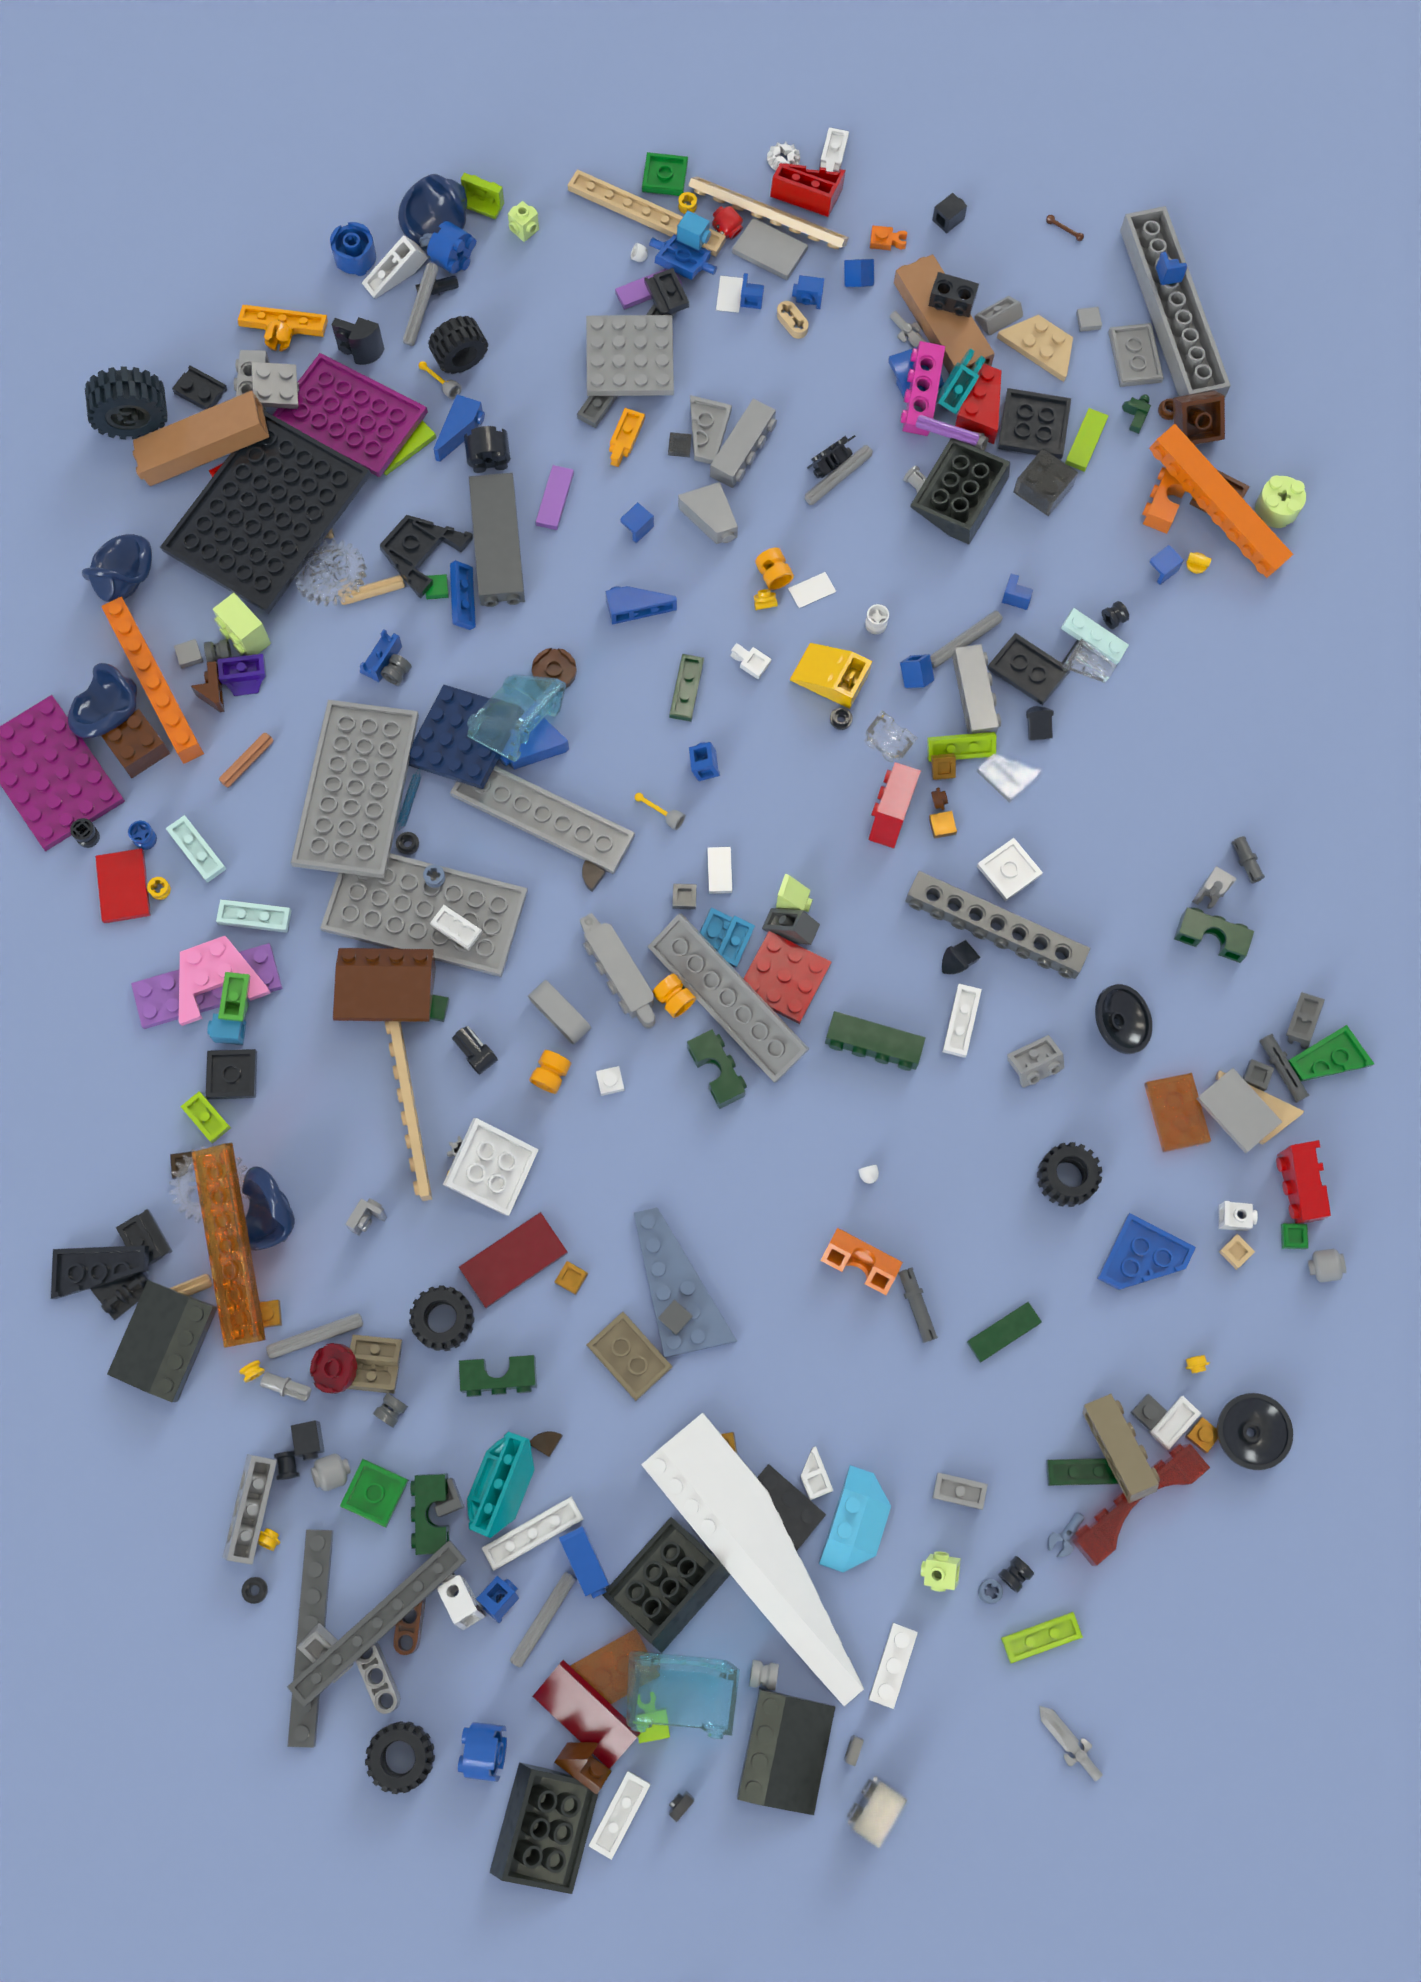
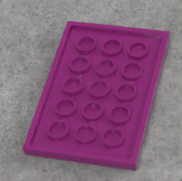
M319 353L297 382L299 383V392H297L298 408H277L273 416L369 469L373 475L380 478L424 419L428 410L426 406Z
M50 695L0 726V785L45 851L70 837L71 825L77 819L85 818L93 822L125 802L84 740L70 730L68 717L53 695Z

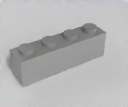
M752 399L711 463L710 477L731 488L734 487L737 481L740 482L743 479L745 468L753 463L756 457L755 452L758 448L761 449L764 446L767 433L769 431L772 432L777 424L775 409Z
M982 644L955 648L952 659L967 733H997L998 727H1001V718L999 713L996 714L995 711L997 700L995 693L991 692L992 675L990 672L987 673V653L983 652Z

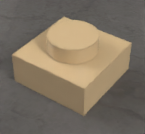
M1236 1234L1219 1253L1235 1269H1238L1255 1251Z

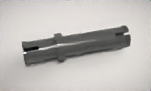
M1270 1034L1259 1040L1270 1058L1268 1061L1270 1064H1274L1297 1103L1308 1097L1309 1093H1307L1287 1060V1053L1281 1050L1273 1037L1274 1035Z
M913 1267L898 1272L905 1290L904 1297L909 1301L923 1340L922 1342L925 1343L937 1339L938 1336L922 1296L924 1292L922 1288H919Z

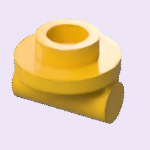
M1190 552L1186 566L1191 572L1200 574L1206 571L1212 558L1206 557L1199 552Z
M770 589L759 590L758 594L754 595L755 610L778 606L776 593L771 592Z

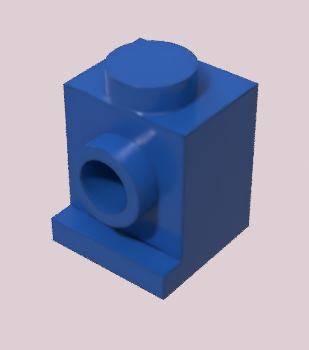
M799 275L798 284L794 283L792 297H796V303L816 305V309H820L824 278Z
M703 742L689 747L691 771L698 781L720 776L716 750L711 742Z
M496 1576L476 1600L483 1610L496 1622L500 1623L502 1617L519 1599L516 1594L518 1588L509 1579L503 1581L499 1576Z

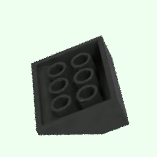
M951 438L910 507L950 537L970 544L1009 478L1010 461Z
M147 1280L107 1375L164 1400L178 1402L218 1307Z
M670 1517L606 1589L607 1592L602 1594V1596L650 1644L662 1653L731 1574L709 1551Z
M759 1688L737 1799L766 1807L814 1815L835 1706Z
M519 1762L489 1873L501 1881L572 1894L598 1794L596 1795L571 1775Z

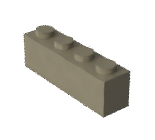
M1112 1394L1085 1404L1082 1414L1128 1503L1157 1492L1158 1482H1160L1159 1475L1154 1467L1150 1468L1146 1460L1148 1459L1146 1450L1143 1445H1138L1135 1439V1430L1130 1422L1127 1423L1124 1419V1410L1119 1400L1115 1401Z

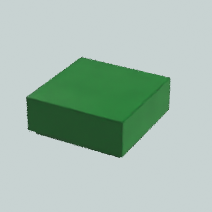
M447 574L427 576L433 580V585L426 592V599L449 598Z
M1281 1224L1282 1249H1308L1307 1224Z

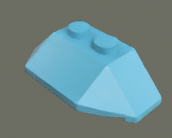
M849 1465L819 1561L820 1565L845 1572L876 1556L891 1505L874 1473Z

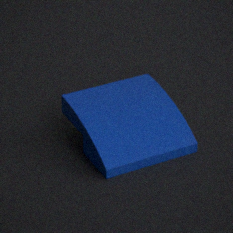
M913 348L889 356L888 363L897 378L896 385L903 398L906 389L910 388V382H907L909 369H913L914 362L910 361ZM921 365L923 370L929 371L927 366ZM940 375L939 388H942L944 381L942 375ZM917 386L919 390L926 391L923 386Z

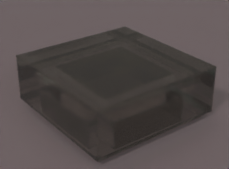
M670 432L668 455L690 457L692 434Z

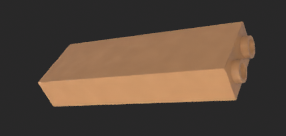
M932 254L927 257H921L916 262L899 267L895 272L894 285L929 342L945 346L943 365L948 373L952 372L957 362H961L970 348L975 352L967 364V368L971 370L981 355L985 357L984 364L992 366L995 353L971 314L970 317L958 316L955 313L937 310L934 307L928 306L937 273H944L935 256Z
M251 390L133 440L134 450L132 452L137 461L138 467H136V472L141 480L144 479L149 486H153L268 438L269 433L262 404Z

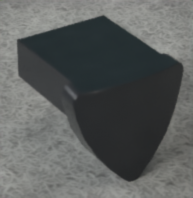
M1033 706L1026 711L1028 739L1030 741L1053 738V710L1046 707Z
M966 940L954 947L950 946L943 955L942 973L957 974L963 972L981 957Z

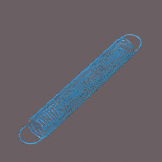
M416 774L412 775V779L410 782L411 785L413 783L414 778L416 777ZM417 775L416 780H415V782H414V784H413V786H412V788H411L409 794L406 793V797H405L404 804H403L404 807H405V805H406V803H407V800H408V798H409V796H410V794H411V792H412V790H413V787L415 786L416 782L418 783V781H419V783H420L421 777H420L419 775ZM414 791L404 812H400V814L402 815H399V824L405 814L401 826H406V822L408 819L406 816V810L409 807V811H411V807L416 795Z

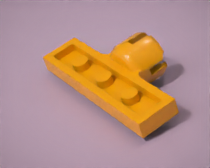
M242 305L238 317L240 327L266 330L264 334L265 344L273 351H276L278 344H281L280 352L289 347L294 334L324 337L328 323L327 315L251 305Z

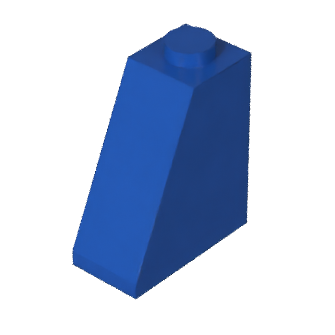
M536 710L513 731L499 760L503 765H509L515 770L566 753L569 750L568 740Z
M582 1526L559 1537L585 1596L591 1594L592 1598L606 1593L605 1587L610 1584L585 1527Z

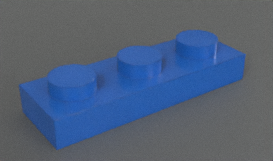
M455 560L450 563L452 624L471 630L476 627L473 567Z

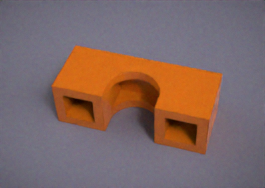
M1162 467L1157 477L1160 480L1159 486L1155 484L1150 494L1153 501L1152 503L1147 502L1142 515L1146 516L1143 525L1167 534L1180 506L1171 502L1167 496L1174 495L1182 498L1185 490L1182 488L1181 483L1169 474L1167 468Z
M839 1228L836 1229L820 1260L843 1272L846 1266L860 1268L866 1274L864 1284L884 1295H887L903 1263Z

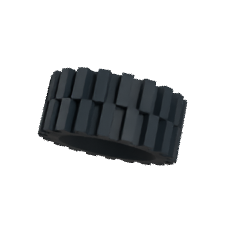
M120 366L121 370H115L112 367L108 368V372L99 371L98 377L92 375L90 381L86 382L85 397L89 424L91 423V427L94 430L98 429V433L102 435L108 433V437L111 438L117 435L120 439L124 440L132 436V439H137L139 435H147L149 432H154L158 428L165 426V422L168 420L165 388L163 382L159 381L158 376L155 374L151 376L150 371L144 370L140 372L139 368L133 367L132 370H127V366Z

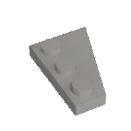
M690 395L694 460L711 464L720 451L732 411V405Z

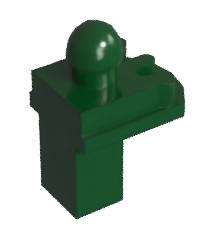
M1147 394L1140 396L1139 400L1132 397L1131 400L1125 401L1122 405L1124 412L1134 415L1129 430L1138 434L1151 407L1149 404L1150 398Z

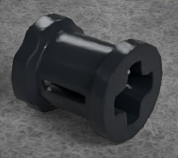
M294 1451L274 1454L278 1464L279 1475L276 1476L277 1480L300 1477V1473L296 1470Z

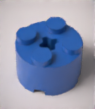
M445 221L438 226L441 228L438 234L435 232L432 234L427 247V255L431 257L429 259L431 262L449 273L455 274L461 269L465 271L469 267V258L477 241L470 233L449 221Z
M348 222V225L343 227L340 225L334 229L330 236V244L337 268L348 274L365 275L376 261V250L369 229L358 222Z
M473 1722L469 1728L464 1727L462 1744H465L463 1755L459 1757L458 1772L463 1773L465 1778L498 1782L500 1776L496 1775L498 1769H503L506 1757L507 1737H502V1731H507L506 1727Z

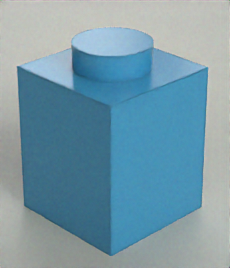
M687 210L677 225V240L700 250L704 243L707 244L711 237V231H709L710 221Z
M213 1014L212 1021L208 1022L207 1027L209 1037L215 1043L243 1045L247 1022L245 1020L243 1022L218 1019L219 1014Z

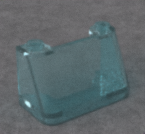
M513 674L511 677L508 676L503 686L476 714L470 716L467 722V726H469L467 737L515 762L521 756L519 751L520 744L528 742L530 732L546 714L555 717L560 712L566 683L557 678Z
M631 1651L628 1664L626 1724L631 1727L632 1731L646 1732L647 1728L652 1727V1724L701 1728L708 1732V1737L723 1739L724 1735L732 1736L740 1670L731 1662L722 1659Z

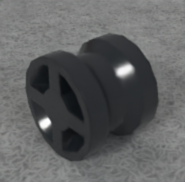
M1120 601L1113 603L1111 608L1107 607L1101 612L1105 624L1110 629H1115L1120 622L1124 623L1129 620V612Z

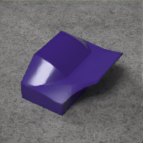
M263 653L217 659L219 681L226 685L234 696L259 693L261 683L266 677Z

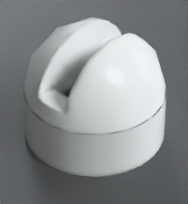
M635 243L630 257L636 262H643L648 257V250L642 244Z
M877 1165L867 1166L858 1170L860 1178L865 1183L872 1184L878 1179L879 1171Z

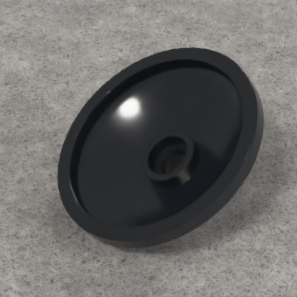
M1115 984L1105 988L1098 996L1095 1006V1019L1101 1036L1109 1046L1120 1053L1133 1054L1143 1050L1151 1039L1153 1027L1151 1013L1145 1000L1136 990L1127 985Z
M1247 1393L1233 1398L1224 1406L1217 1422V1436L1224 1453L1234 1463L1250 1470H1265L1276 1466L1288 1455L1293 1443V1426L1288 1413L1276 1400L1259 1393ZM1248 1428L1254 1431L1253 1437L1247 1435Z

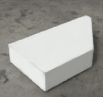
M813 1447L800 1476L809 1500L833 1491L817 1447Z

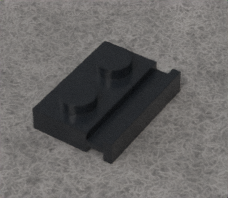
M673 268L654 274L651 278H644V283L659 315L672 314L689 308V300Z
M189 365V370L186 373L184 372L173 386L174 394L203 410L215 406L221 399L222 393L227 391L226 385Z
M148 1209L116 1227L126 1246H149V1265L163 1258L164 1255L173 1252Z

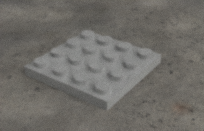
M672 315L586 316L587 396L674 395Z

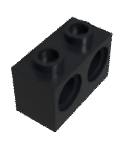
M938 272L928 306L934 307L937 310L955 313L958 316L970 317L979 283Z

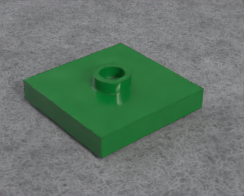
M647 152L642 192L680 196L684 193L688 157Z
M362 1459L340 1507L387 1528L409 1480Z

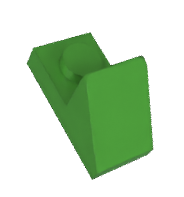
M225 972L218 1019L244 1021L249 1007L247 1001L250 983L249 974Z

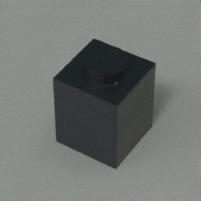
M951 193L934 207L932 221L947 234L965 219L967 205L961 198Z
M314 1420L291 1425L295 1456L303 1457V1461L316 1459L318 1458V1453L325 1452L319 1421Z

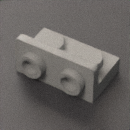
M1049 1035L1007 1054L1008 1061L1019 1075L1020 1084L1023 1088L1036 1084L1041 1079L1057 1074L1060 1070L1064 1069L1063 1053Z
M370 1198L368 1201L360 1199L347 1220L346 1226L353 1233L360 1235L362 1231L366 1232L372 1223L370 1217L372 1215L382 1221L386 1220L387 1217L383 1212L384 1208H382L381 1204Z

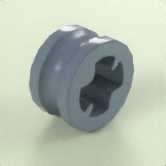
M436 864L426 867L423 873L426 884L432 888L442 886L445 882V874L442 867ZM432 872H437L440 878L436 877L437 880L432 881L429 874L433 875Z
M985 1580L980 1584L978 1594L983 1602L988 1604L996 1603L1002 1598L1003 1588L996 1580ZM988 1584H990L991 1588L996 1587L997 1593H994L996 1596L994 1599L990 1595L986 1596L984 1590L988 1589L986 1588Z

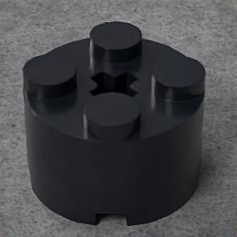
M482 426L472 429L470 435H467V433L464 435L467 464L473 468L475 473H483L486 471V468L495 467L496 470L508 468L511 458L508 433L505 429L502 428L501 432L496 431L495 426Z

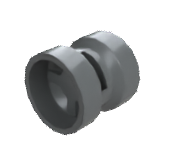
M228 639L220 640L218 643L204 642L207 662L216 661L217 663V659L232 657Z
M393 654L389 659V665L385 666L380 673L388 682L399 686L403 681V675L408 673L412 666L402 656Z
M387 1392L383 1398V1404L381 1407H377L373 1414L394 1428L398 1422L397 1417L404 1413L408 1406Z

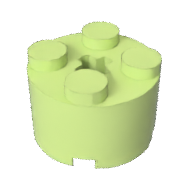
M1272 476L1264 485L1256 500L1255 511L1257 515H1260L1267 526L1273 528H1283L1293 523L1306 502L1304 483L1288 476Z

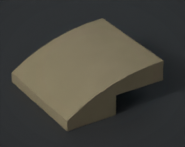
M352 1335L350 1349L356 1357L357 1373L352 1385L347 1389L395 1394L402 1340Z

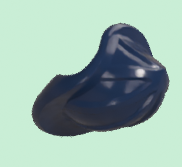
M430 174L416 182L406 192L399 206L398 221L405 236L417 243L418 246H421L419 239L423 237V234H433L434 232L438 234L441 230L438 226L445 221H449L463 229L466 223L465 211L467 208V197L464 187L458 182L446 179L438 174Z
M124 534L116 536L96 551L90 568L83 569L82 576L85 580L91 582L94 591L103 601L111 602L121 596L124 600L131 596L139 584L149 575L152 563L151 545L146 538L140 535Z
M99 663L93 668V678L88 689L77 695L71 704L68 713V726L70 730L81 738H95L125 722L136 708V684L131 678L123 676L116 667L110 664Z
M252 1167L246 1172L243 1180L242 1193L249 1199V1209L245 1219L238 1227L237 1237L243 1247L248 1250L258 1251L285 1242L292 1232L295 1217L288 1199L279 1190L272 1175L262 1167Z

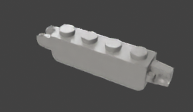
M592 913L581 918L580 924L585 933V943H583V946L588 955L591 956L593 954L597 960L595 966L601 975L605 974L609 981L606 983L613 995L617 993L621 1001L618 1003L624 1014L629 1013L632 1019L637 1016L644 1028H652L655 1024V1016L651 1009L654 1003V994L611 924H601Z

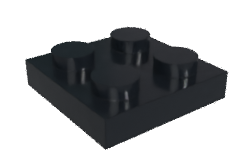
M256 1049L207 1051V1099L256 1098Z

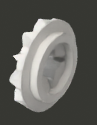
M777 142L776 146H771L767 153L768 164L774 170H777L780 163L799 165V150L795 149L794 144L788 145L787 142L784 144ZM780 153H783L785 156H787V161L786 159H784L783 156H780Z

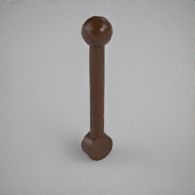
M1053 215L1047 216L1046 222L1048 224H1055L1075 236L1077 241L1084 239L1083 233H1077L1055 220Z

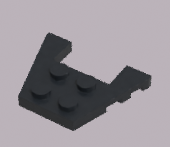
M406 515L381 542L380 550L416 595L422 598L433 585V580L417 569L442 541L462 552L473 540V534L467 531L464 533L454 531V528L449 526L445 528L436 526L434 522Z

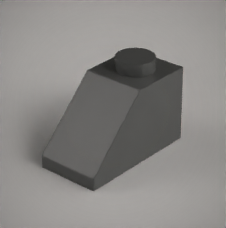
M771 908L762 929L767 932L771 931L793 943L811 945L820 924L803 910Z

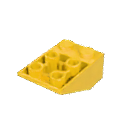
M810 643L793 672L790 681L850 709L870 674L872 661L852 651Z

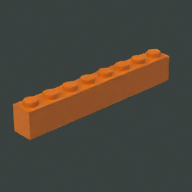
M1176 424L1172 425L1150 446L1149 449L1152 451L1153 456L1162 462L1169 474L1181 483L1182 488L1191 494L1198 506L1204 509L1211 516L1212 521L1219 525L1226 533L1227 538L1240 548L1246 558L1250 559L1259 573L1268 578L1294 555Z
M122 596L102 605L101 607L183 764L203 755L202 748Z

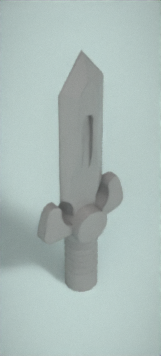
M896 311L890 315V318L902 330L897 336L899 340L906 342L907 338L905 336H908V341L914 347H917L920 341L926 342L918 333L921 328L917 322L913 324L906 323Z
M1039 1706L1043 1724L1066 1752H1072L1074 1758H1071L1068 1754H1064V1759L1068 1766H1073L1078 1761L1095 1782L1100 1779L1103 1774L1087 1756V1752L1092 1748V1744L1082 1738L1080 1742L1083 1745V1750H1081L1078 1745V1739L1054 1710Z

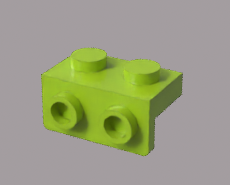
M463 173L461 185L464 187L467 197L466 209L496 219L504 205L503 187L495 182L483 180L476 175Z

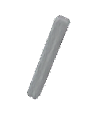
M427 263L403 337V342L407 345L414 346L438 273V266L436 264Z
M868 445L860 448L807 492L804 498L809 505L815 504L872 456V449Z
M998 611L992 612L930 656L932 667L936 668L951 658L955 648L968 646L1001 623L1002 615Z
M357 1313L270 1344L266 1347L269 1358L273 1359L363 1326L362 1317Z
M565 1572L510 1658L511 1663L515 1666L522 1667L575 1583L576 1578L573 1575Z

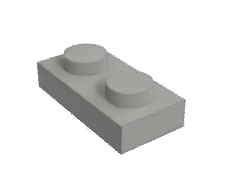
M937 1473L932 1498L983 1510L988 1484Z

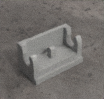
M1216 866L1204 881L1192 902L1198 905L1204 896H1208L1211 899V903L1208 904L1207 908H1212L1218 899L1224 896L1237 878Z

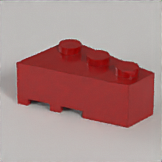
M983 364L978 372V380L959 410L955 426L972 432L984 433V436L988 437V442L994 444L999 423L1002 370Z

